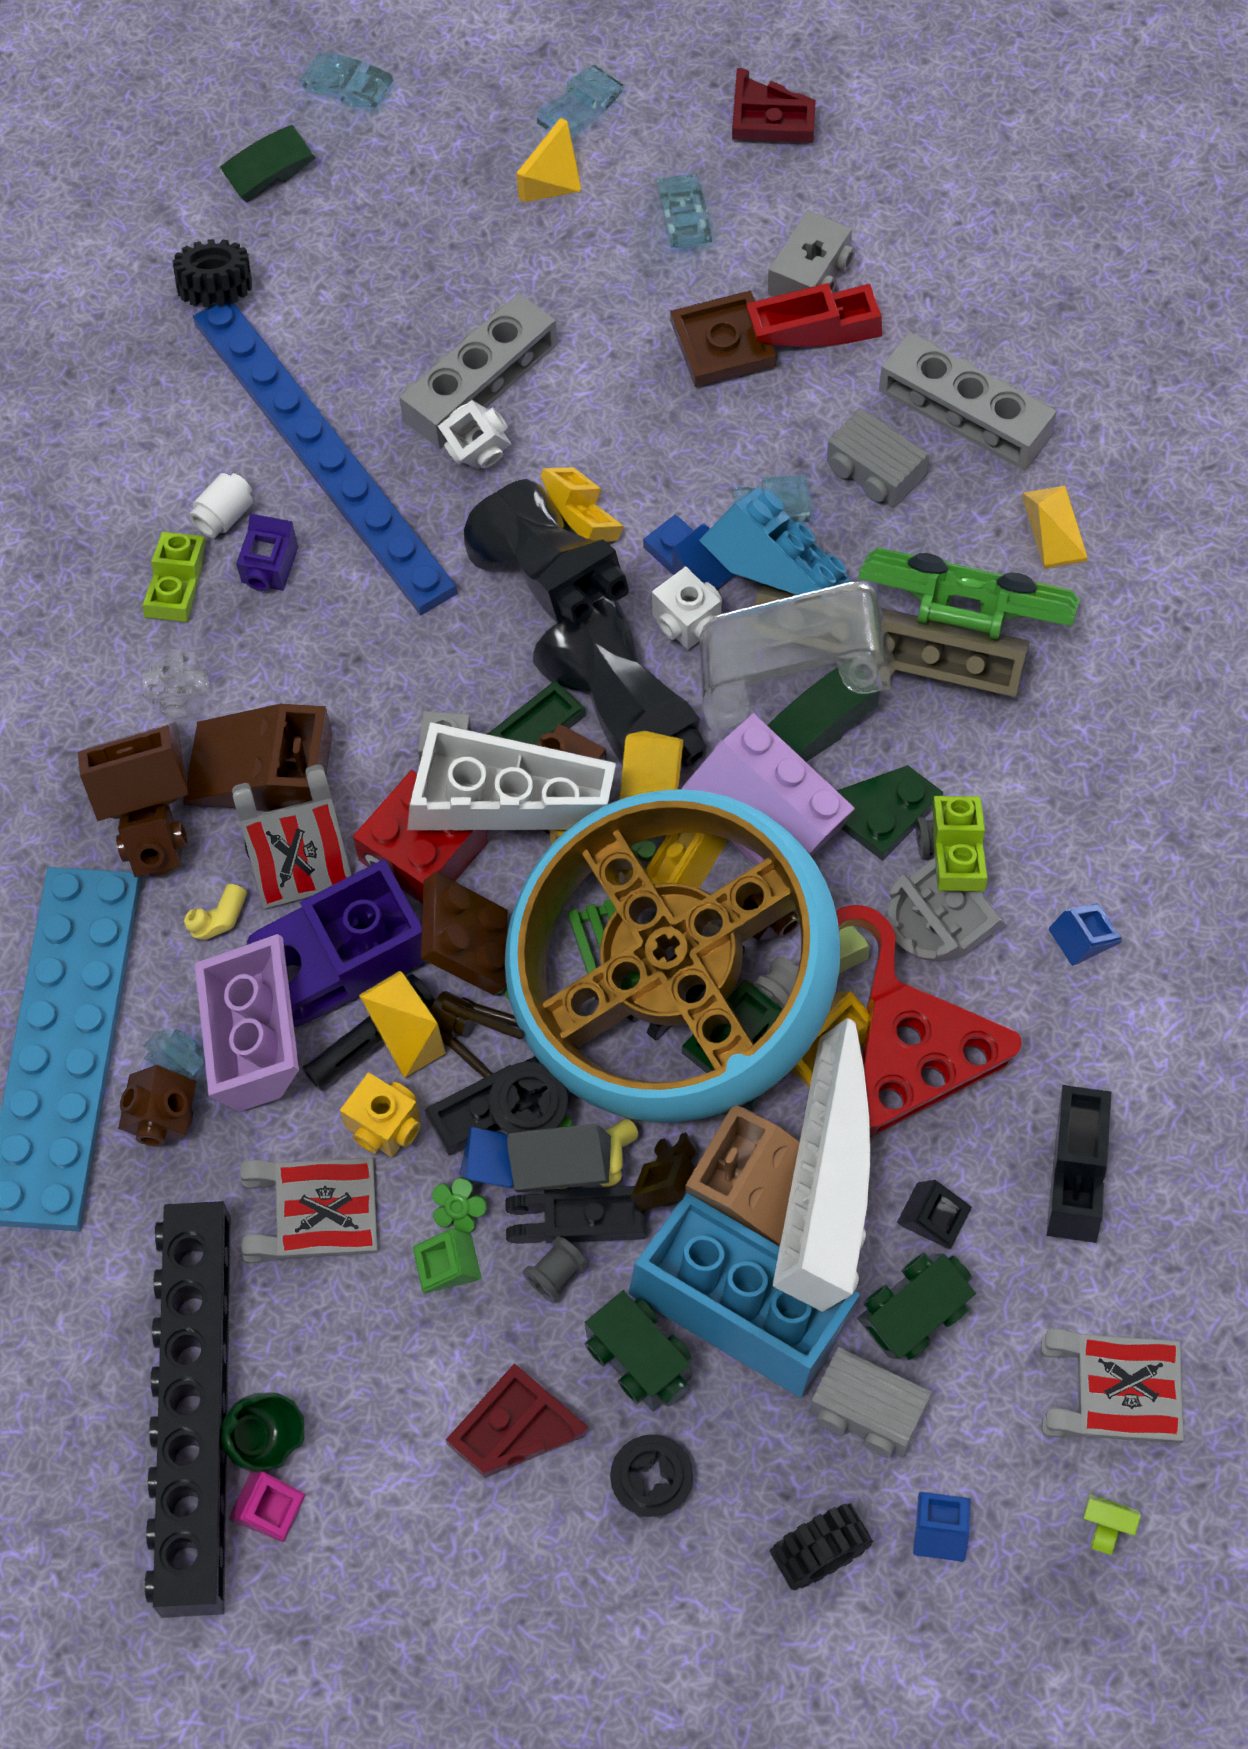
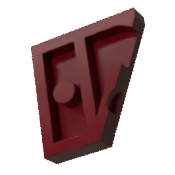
M737 68L732 140L813 143L816 100L801 93L790 92L785 86L770 81L767 86L749 78L748 70Z
M514 1363L446 1438V1444L486 1478L583 1438L588 1433V1426Z

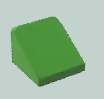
M451 1228L412 1246L423 1293L438 1291L482 1279L473 1238L470 1233Z

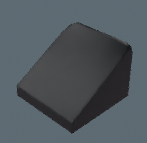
M937 1180L922 1181L916 1184L897 1223L926 1239L951 1249L972 1206Z

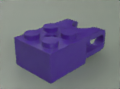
M385 858L301 901V908L258 929L248 937L246 944L248 945L279 934L283 937L286 966L296 965L301 967L298 975L288 983L294 1027L309 1023L359 997L358 995L399 971L405 973L426 962L421 959L422 926Z

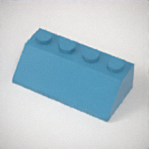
M688 1192L635 1262L628 1292L632 1297L643 1299L650 1308L799 1398H802L826 1362L860 1297V1294L854 1291L849 1298L822 1312L773 1287L780 1247Z

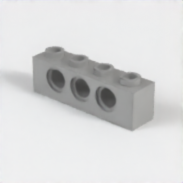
M520 293L509 302L499 305L485 323L478 329L468 332L462 343L448 355L438 358L432 369L418 381L411 382L404 389L402 395L399 396L403 421L437 448L441 449L444 443L447 442V439L438 425L448 419L454 410L469 403L471 400L487 408L558 345L556 320Z
M910 331L881 366L880 392L1024 471L1053 435L1057 411L1050 408L1044 401L1024 394L1013 388L1007 381L987 374L976 368L970 361L958 358L939 348L933 341L923 339Z

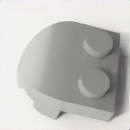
M935 857L909 878L903 874L894 883L889 892L891 899L886 919L894 930L895 942L912 955L924 960L942 962L961 958L1005 924L981 891H938Z

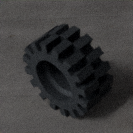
M209 239L208 244L202 245L198 241L193 243L194 248L185 246L182 248V253L177 252L174 255L173 269L177 294L181 296V300L184 302L190 300V305L197 306L201 302L203 303V308H211V303H217L218 307L225 306V301H230L233 304L238 302V296L245 298L248 295L247 291L252 289L249 255L245 247L240 248L239 243L234 242L229 245V240L222 239L220 243H215V239Z
M845 1503L838 1508L829 1509L823 1515L819 1514L813 1517L812 1521L804 1522L797 1527V1530L786 1534L783 1540L773 1545L774 1547L770 1549V1554L788 1586L794 1591L800 1587L801 1589L805 1588L812 1582L816 1583L823 1579L824 1576L836 1572L841 1566L848 1565L853 1561V1558L859 1557L865 1552L864 1550L870 1548L873 1540L853 1505Z

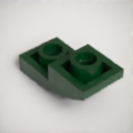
M290 125L265 136L243 149L220 166V169L238 195L247 203L278 177L284 183L313 161L316 156L297 129Z

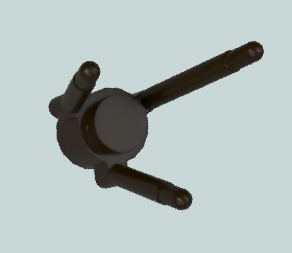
M443 991L439 994L429 1011L438 1023L443 1044L449 1046L483 1078L493 1073L456 1039L457 1036L467 1037L476 1023L517 1039H522L525 1035L524 1031L518 1029L519 1026L514 1015L477 1004L466 997L460 998L448 991Z

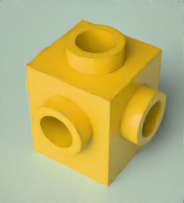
M369 1072L339 1110L345 1128L354 1133L352 1137L361 1147L373 1154L380 1150L391 1158L394 1157L401 1146L406 1148L414 1141L421 1127L415 1095L402 1084L392 1082L389 1085Z

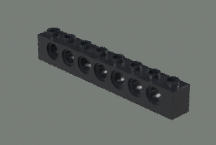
M224 1201L164 1204L163 1222H156L155 1244L157 1252H162V1269H155L153 1284L156 1300L161 1299V1317L153 1318L152 1339L154 1348H160L159 1366H154L151 1370V1392L153 1397H158V1416H151L149 1437L151 1447H157V1467L149 1468L148 1492L151 1499L156 1498L155 1518H148L146 1527L148 1550H154V1570L146 1571L145 1597L147 1603H153V1608L161 1618L224 1614L227 1454L222 1448L220 1434L222 1422L228 1413L231 1217ZM192 1251L203 1252V1256L197 1264L189 1267L180 1265L182 1258L187 1253ZM193 1298L202 1300L200 1308L195 1313L190 1315L179 1314L182 1304L187 1300ZM189 1347L201 1348L200 1356L190 1364L178 1363V1358L185 1349ZM188 1396L200 1397V1403L193 1412L189 1414L177 1413V1407L181 1400ZM186 1446L199 1447V1454L192 1463L187 1465L175 1463L176 1456L181 1449ZM187 1496L198 1498V1505L193 1513L185 1517L174 1515L175 1506L182 1498ZM184 1548L197 1549L196 1560L190 1567L181 1570L173 1568L174 1557L180 1550Z

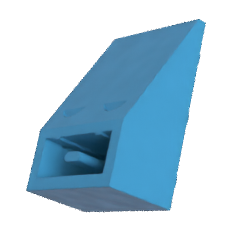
M759 486L735 502L699 540L731 573L825 605L852 581L846 575L847 569L844 564L834 555H826L814 543L816 539L813 533L800 522L795 523L783 511L784 505L780 499L768 490L763 491Z

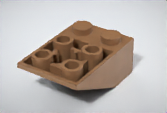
M739 1105L732 1107L686 1183V1193L688 1192L780 1247L800 1142L778 1125Z

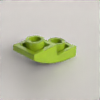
M171 532L161 533L151 560L153 576L142 604L144 618L188 622L203 563L206 544L205 536Z
M981 796L933 797V836L938 891L986 890L988 878L983 848L985 825Z

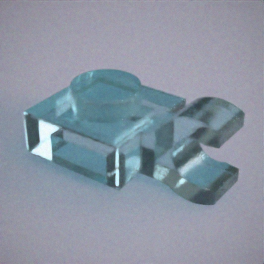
M806 475L763 477L761 489L775 494L784 505L783 511L794 522H809L811 510ZM739 487L733 489L734 502H732V505L755 488Z
M169 1029L155 1031L144 1044V1047L149 1051L144 1059L151 1066L159 1065L169 1068L171 1071L186 1077L194 1076L205 1062L195 1053L198 1048L196 1043L177 1029L173 1032Z

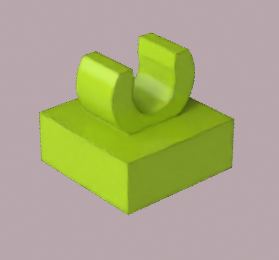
M1088 1494L1083 1511V1519L1097 1523L1090 1545L1091 1549L1112 1555L1119 1531L1135 1536L1141 1518L1140 1511Z

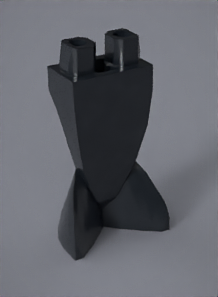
M528 479L510 483L486 497L469 513L464 527V544L470 561L480 569H487L516 557L519 569L531 593L546 613L557 623L567 618L574 624L579 625L591 617L594 611L592 602L605 596L609 601L616 602L629 593L626 576L620 568L616 550L603 539L595 541L564 530V523L560 513L543 487L538 483Z
M603 598L593 602L594 611L589 619L576 625L566 618L547 630L537 642L533 652V663L550 682L556 680L560 685L570 689L590 691V697L602 731L622 766L626 736L640 731H649L683 739L681 760L685 766H691L705 757L707 747L698 731L700 718L686 700L678 696L638 664L636 642L626 616L617 601H609L607 598Z

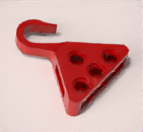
M850 905L836 910L839 931L849 926L862 927L871 932L878 943V958L867 1003L869 1018L862 1054L869 1111L870 1138L1001 1071L1012 1063L1022 1045L1021 1037L1015 1030L898 981L895 976L894 965L895 933L889 921L881 913L863 905ZM902 1027L915 1030L920 1037V1043L915 1045L905 1044L899 1039L897 1030ZM968 1047L979 1049L984 1054L986 1063L983 1065L970 1063L965 1058L963 1049ZM924 1069L938 1071L944 1078V1085L940 1087L929 1086L922 1079L921 1071ZM885 1090L897 1093L902 1100L903 1106L898 1109L885 1107L880 1102L878 1093Z

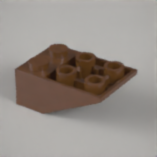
M280 703L198 721L187 777L188 795L184 796V805L236 808L232 788L243 783H249L251 786L257 810L285 808L313 801L305 771L306 768L319 764L324 767L325 774H327L333 733L326 706Z
M176 722L94 745L78 752L80 777L97 822L108 818L120 819L130 815L135 810L152 805H168L175 802L178 798L188 795L179 731Z

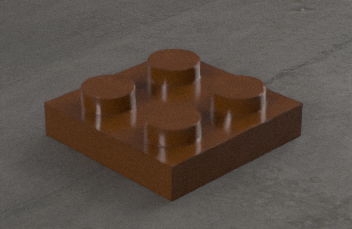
M751 290L670 311V322L695 387L776 366L777 355L773 345L757 342L746 308V303L755 301Z
M438 872L433 873L424 879L421 959L492 995L497 994L506 988L505 951L508 910Z

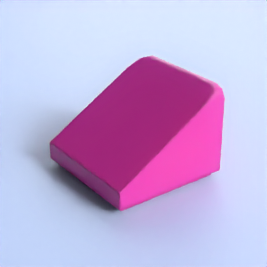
M263 1471L249 1473L228 1519L284 1542L306 1494Z

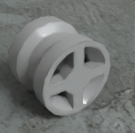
M779 956L770 964V972L766 976L758 977L752 985L783 1010L793 990L799 967L792 961Z

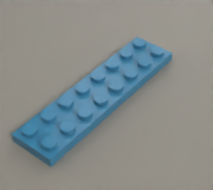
M47 867L0 1111V1226L81 1231L142 882L141 876L134 877L133 872Z

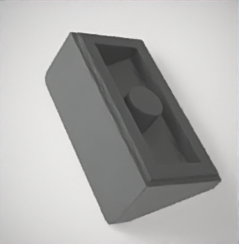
M598 1124L509 1133L507 1136L514 1189L517 1193L609 1183L611 1136Z

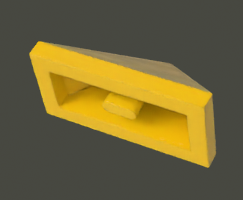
M560 118L517 171L518 198L520 200L530 202L581 190L567 120Z
M1066 486L1024 492L1022 498L1043 568L1086 562L1088 557Z
M401 971L358 995L404 1078L446 1054L438 1023Z

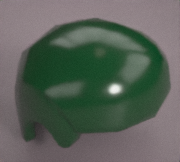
M254 1393L245 1396L232 1406L222 1422L220 1434L222 1448L234 1465L251 1473L280 1468L284 1466L285 1460L293 1450L301 1447L304 1442V1416L295 1401L280 1393Z

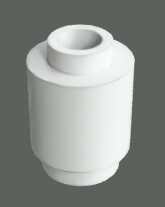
M221 473L193 502L194 509L189 513V517L201 532L211 538H215L219 533L225 534L253 504V499L250 495L252 489L241 476L235 473L231 476Z

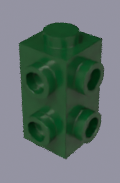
M925 1252L921 1253L901 1270L905 1277L891 1289L887 1285L880 1287L863 1302L867 1310L858 1316L857 1319L888 1358L901 1359L903 1356L907 1360L914 1358L929 1346L931 1339L928 1335L943 1323L945 1327H949L969 1311L970 1308L966 1302L976 1295V1292L968 1284L972 1276L963 1263L953 1255L949 1258L945 1254H932L928 1257Z
M622 1290L584 1322L586 1337L588 1338L584 1343L585 1347L601 1366L604 1367L610 1363L620 1374L621 1378L618 1380V1384L635 1404H639L643 1400L652 1412L663 1402L666 1406H671L690 1387L687 1382L691 1379V1364L688 1361L692 1356L675 1335L672 1334L667 1338L657 1328L655 1323L658 1322V1318L643 1299L637 1298L633 1301Z

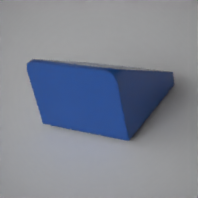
M1098 903L1066 909L1049 927L1050 933L1071 965L1079 964L1122 942L1120 935Z
M470 1126L459 1174L468 1180L512 1188L513 1177L507 1147L508 1134Z
M919 1492L913 1554L916 1556L964 1562L969 1539L971 1498Z

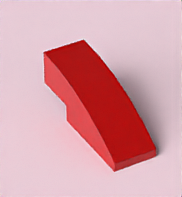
M829 283L746 303L756 340L761 343L798 347L832 346L882 336V316L871 284L832 293Z

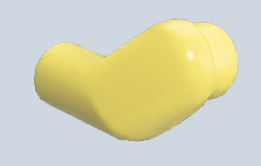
M227 884L217 908L207 912L202 908L190 910L184 919L185 928L190 931L192 937L201 940H208L232 930L248 892L241 886Z
M623 1119L605 1130L611 1136L609 1183L600 1184L602 1186H614L622 1178V1149L638 1138L637 1128L629 1119Z

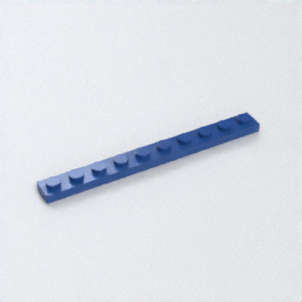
M225 301V306L218 307V304L215 303L211 305V308H206L193 315V320L198 330L419 615L425 614L457 595L456 584L237 306L230 301Z

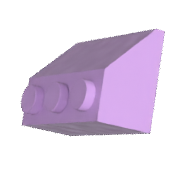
M754 713L722 740L680 789L711 792L752 806L785 828L805 848L811 857L819 852L842 829L855 809ZM731 841L755 865L764 861L754 851Z
M276 934L194 963L208 1095L238 1112L280 1099L299 1071L283 937Z

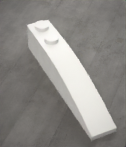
M849 1018L819 1038L773 1280V1287L822 1312L849 1298L856 1289L859 1275L856 1272L859 1252L866 1238L864 1223L867 1211L870 1173L869 1111L865 1072L856 1022Z

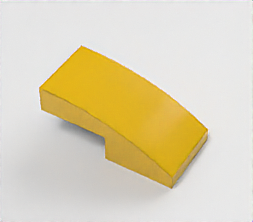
M574 467L543 468L540 476L550 499L564 520L579 536L595 541L601 539L606 542L618 541L624 526L596 505L601 491L599 486Z

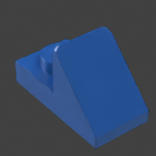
M675 514L643 539V548L673 575L686 566L700 581L710 583L717 591L735 577V574L731 573L699 541L710 529L705 523L693 530Z

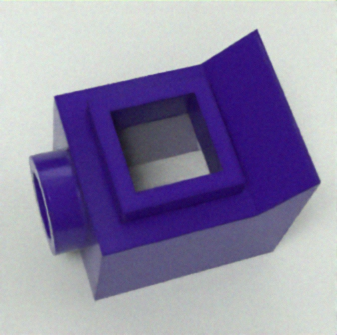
M250 513L248 531L236 562L241 583H245L259 591H266L269 588L284 591L298 550L292 521Z

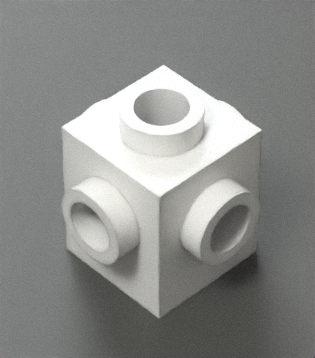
M473 400L454 410L448 419L438 425L447 439V442L444 443L445 448L459 465L464 462L475 469L490 467L502 458V451L511 445L504 434L508 426L498 411L493 407L488 410Z
M686 566L652 591V614L657 619L661 631L671 640L676 638L687 650L699 641L709 640L718 631L721 625L722 598L713 585L700 581Z

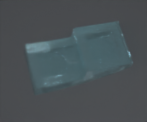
M318 52L299 81L305 91L309 93L337 94L345 106L376 108L394 79L390 73L369 63L342 55Z
M592 65L567 80L564 95L538 110L536 123L550 131L557 121L563 118L568 121L572 140L614 103L623 92L624 84L596 65Z
M697 173L656 179L657 193L664 213V225L670 247L677 248L711 243V229Z

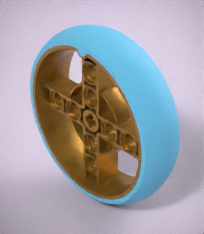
M661 790L623 798L601 807L566 830L538 860L527 877L510 919L505 951L506 984L510 1004L519 1028L524 1031V1038L540 1064H543L567 1090L593 1106L635 1120L662 1123L695 1121L723 1114L732 1107L748 1103L777 1084L796 1066L819 1034L831 1008L840 969V936L834 902L823 875L805 848L785 828L752 806L727 796L696 790ZM676 833L711 834L745 846L761 856L764 861L710 894L699 888L680 883L655 885L634 853L631 845L650 838ZM625 869L633 870V875L627 883L614 885V880L618 873ZM593 871L616 908L602 936L600 946L601 965L549 998L546 977L547 955L556 922L573 892ZM754 893L764 895L763 902L758 908L753 910L743 909L744 901L748 896ZM649 907L657 908L656 916L651 922L638 924V917L644 909ZM794 909H797L801 928V957L795 984L785 1007L776 1021L754 1044L727 1001L740 976L743 957L742 943ZM714 919L723 921L721 930L716 935L711 937L702 936V930L709 921ZM674 946L677 957L668 962L665 950ZM640 972V979L633 988L628 990L621 989V982L628 973ZM698 984L706 985V992L703 998L695 1003L686 1002V994L691 987ZM599 998V1005L593 1014L588 1016L580 1015L581 1007L586 1000ZM633 1015L638 1019L653 1024L667 1026L687 1024L715 1070L701 1076L671 1082L634 1080L606 1071L589 1060L578 1048L627 1016ZM721 1024L731 1025V1032L727 1039L720 1043L710 1042V1035L716 1026Z

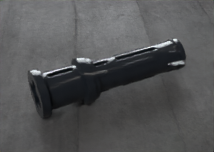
M414 974L408 975L406 977L430 1011L435 999ZM370 1016L340 1037L307 1065L302 1066L303 1071L318 1090L323 1091L329 1083L383 1042Z

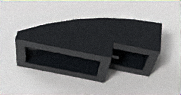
M1062 1085L1046 1236L1092 1243L1097 1242L1102 1221L1104 1179L1108 1162L1111 1091Z

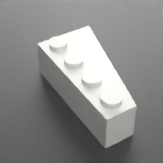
M430 722L410 802L407 830H568L585 816L608 805L616 763Z

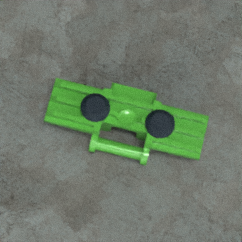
M879 547L868 553L858 575L859 579L906 590L922 600L918 623L927 624L930 620L990 634L989 639L998 640L1000 637L1004 619L1029 617L1073 626L1080 598L1076 596L1073 590L1034 582L1029 576L1024 574L1004 573L1002 575L947 563V560L929 553L911 555ZM953 595L980 600L981 613L949 606Z

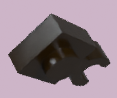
M686 1132L681 1133L678 1142L673 1147L669 1145L665 1138L660 1139L654 1148V1152L657 1155L656 1161L643 1165L631 1195L632 1200L640 1211L658 1206H671L683 1199L686 1183L694 1170V1165L690 1160L696 1153V1146Z

